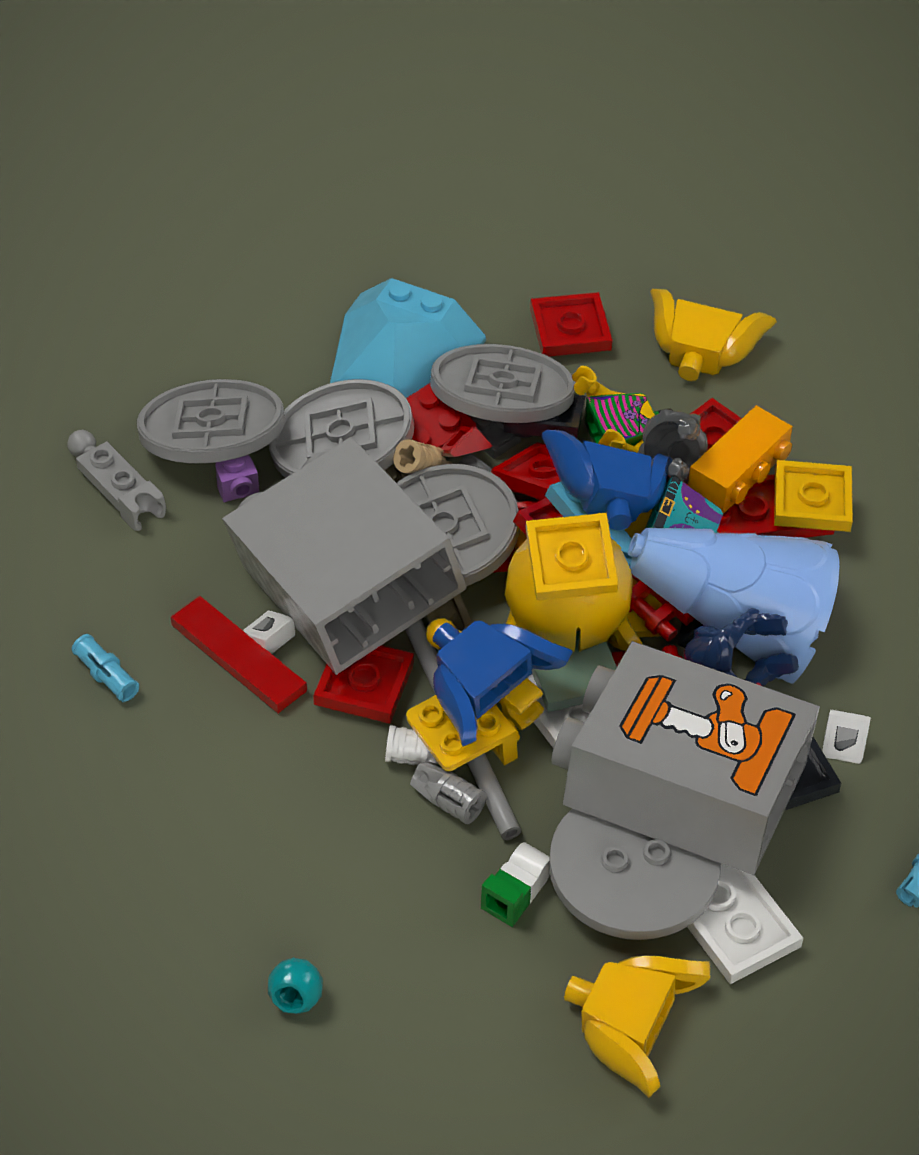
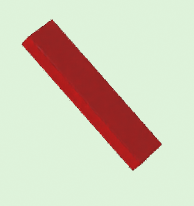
M201 596L171 616V624L175 629L275 712L280 713L307 692V682Z

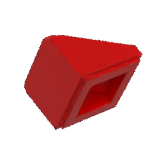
M462 426L441 447L444 451L442 456L458 457L491 448L493 445L476 427Z

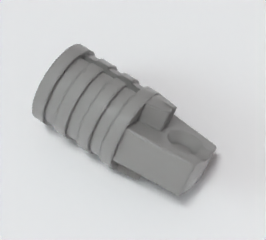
M428 762L418 764L410 782V785L432 804L441 807L442 810L450 813L457 819L459 818L465 824L472 823L478 817L487 798L486 792L478 789L475 785L468 783L465 779L458 777V775L451 771H445Z

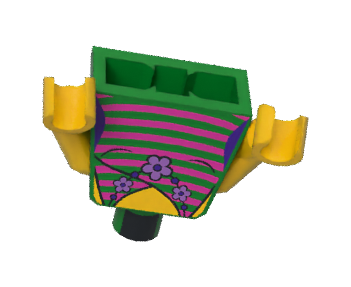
M580 366L572 375V380L576 382L574 384L575 392L578 395H584L585 393L587 395L585 425L593 443L638 453L643 443V430L647 421L659 414L661 410L653 411L647 396L643 393L625 394L609 390L596 381L597 377L593 370L587 366Z

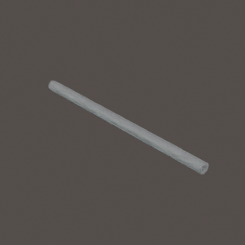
M422 619L406 628L405 631L434 691L433 676L438 668L437 651L428 642L426 628ZM484 753L467 762L478 788L486 792L487 798L485 803L502 839L510 840L520 834L521 828Z

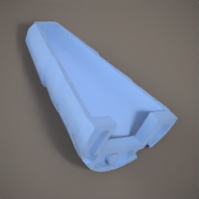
M645 528L640 534L635 533L628 549V555L632 556L631 573L683 614L689 613L704 626H712L717 629L724 628L751 608L758 609L760 611L759 614L769 613L770 615L778 614L785 616L788 621L786 627L787 634L785 636L748 635L744 633L735 647L755 662L760 658H768L779 653L796 656L798 659V670L795 673L776 677L791 684L801 676L816 652L815 648L810 647V645L818 638L819 631L825 632L839 580V556L837 550L831 548L832 544L803 537L762 536L756 533H714L712 529Z

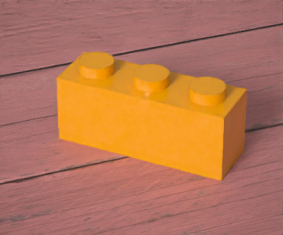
M756 405L690 466L688 486L719 507L724 514L734 503L740 504L746 497L748 490L756 482L761 483L765 480L777 460H785L792 450L790 439L793 426Z

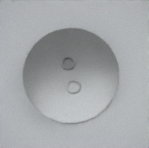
M477 344L459 347L437 358L431 369V389L443 403L464 414L485 420L507 423H528L547 420L569 409L573 403L575 393V381L572 380L571 373L563 365L541 353L515 346Z
M231 379L205 380L170 389L147 403L137 418L139 440L143 447L160 458L182 463H214L251 454L267 446L277 438L285 424L284 406L277 394L256 383Z
M364 379L338 381L309 391L292 402L284 410V427L278 437L269 443V451L275 467L286 478L302 468L303 464L313 455L327 452L349 437H352L383 470H386L394 463L393 456L397 445L403 440H412L414 418L405 396L388 384Z
M444 464L419 470L397 482L404 492L450 538L466 586L490 575L510 556L520 534V529L513 522L519 511L518 505L511 489L493 473L470 465Z
M573 808L564 816L556 828L551 842L549 857L551 881L564 906L589 927L610 936L632 940L655 939L668 936L695 922L706 911L715 896L721 869V863Z

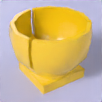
M607 513L526 521L527 539L515 551L508 566L505 589L506 601L517 626L529 630L554 644L569 648L573 652L575 651L576 630L578 627L580 628L579 652L606 642L629 613L633 586L631 569L621 547L610 536Z

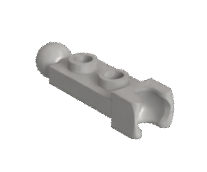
M83 429L74 431L69 436L67 447L70 453L77 457V468L120 512L121 518L134 531L142 529L141 522L138 521L140 513L151 512L157 518L165 516L166 503L162 492L150 480L146 481L107 441L96 447V439L93 434Z

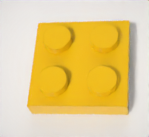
M777 460L775 467L774 526L851 532L853 523L852 466Z

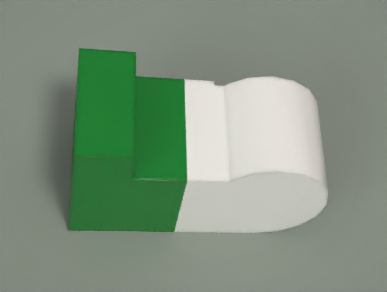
M525 842L521 843L515 849L509 861L505 862L495 875L491 873L482 884L481 909L513 927L550 876L549 856ZM496 899L506 904L508 908L504 909L497 904Z

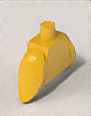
M651 289L650 291L654 304V333L656 341L662 350L670 353L669 363L679 367V376L687 381L697 380L700 372L716 375L722 367L740 362L752 351L761 337L777 322L776 318L762 312L753 313L742 320L743 314L677 299L675 308L674 299L668 290Z
M647 955L631 957L619 963L608 962L603 965L595 983L572 976L566 987L564 1000L583 1007L581 1012L582 1032L591 1051L600 1062L638 1087L650 1098L660 1088V1081L648 1056L674 1003L675 995L692 991L709 981L710 962Z

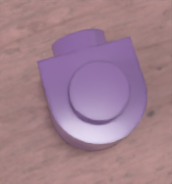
M249 455L216 462L217 488L223 502L244 498L259 492L258 472Z

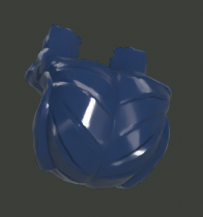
M751 608L724 628L717 629L712 626H700L694 630V638L687 644L684 650L685 660L737 677L731 670L733 649L742 635L745 633L748 635L785 636L787 634L786 627L788 621L785 616L778 614L770 615L769 613L759 614L760 611L758 609ZM787 653L760 658L755 662V667L748 672L744 680L754 684L760 683L764 687L776 677L795 673L799 668L798 659L796 656Z

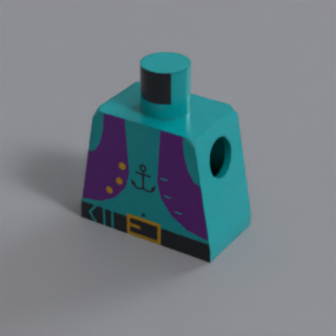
M672 476L665 485L659 503L652 509L645 528L712 529L714 533H718L717 529L723 513L715 504L678 478Z

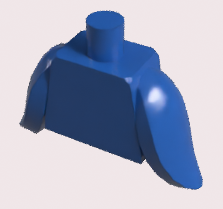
M546 430L542 433L543 441L565 490L581 501L583 510L588 514L607 513L608 524L611 529L620 531L628 528L632 522L637 520L640 513L649 512L659 503L665 489L668 468L673 461L671 457L657 454L651 459V456L589 441H584L582 444L573 435L560 430Z
M474 621L461 633L450 623L441 625L433 635V642L441 648L436 655L438 668L434 672L433 686L444 712L459 734L462 746L464 747L477 741V720L532 674V669L552 670L564 667L573 651L554 644L529 630L506 623L488 625L483 621Z

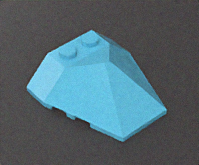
M391 278L360 293L346 312L330 383L353 379L373 380L394 387L407 398L430 383L432 365L437 358L459 347L484 344L486 342V335L455 299Z

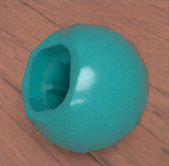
M290 958L283 960L269 974L268 995L273 1004L285 1013L299 1014L307 1012L321 998L323 978L318 969L306 959Z

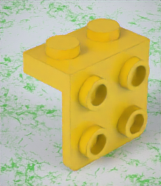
M436 695L410 708L406 713L407 722L445 771H453L491 749L504 766L518 758L517 741L520 739L519 732L514 723L503 715L497 704L477 720V741L464 747L461 744L457 730L444 712Z

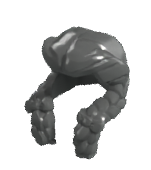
M665 409L649 419L644 427L643 443L638 453L651 456V459L657 454L673 459L668 468L666 484L672 476L678 478L683 483H688L690 466L708 451L706 434L700 429V415Z

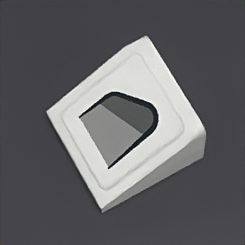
M269 610L243 630L271 654L295 636L293 619L287 615Z
M830 710L822 749L825 757L860 764L864 755L871 717Z

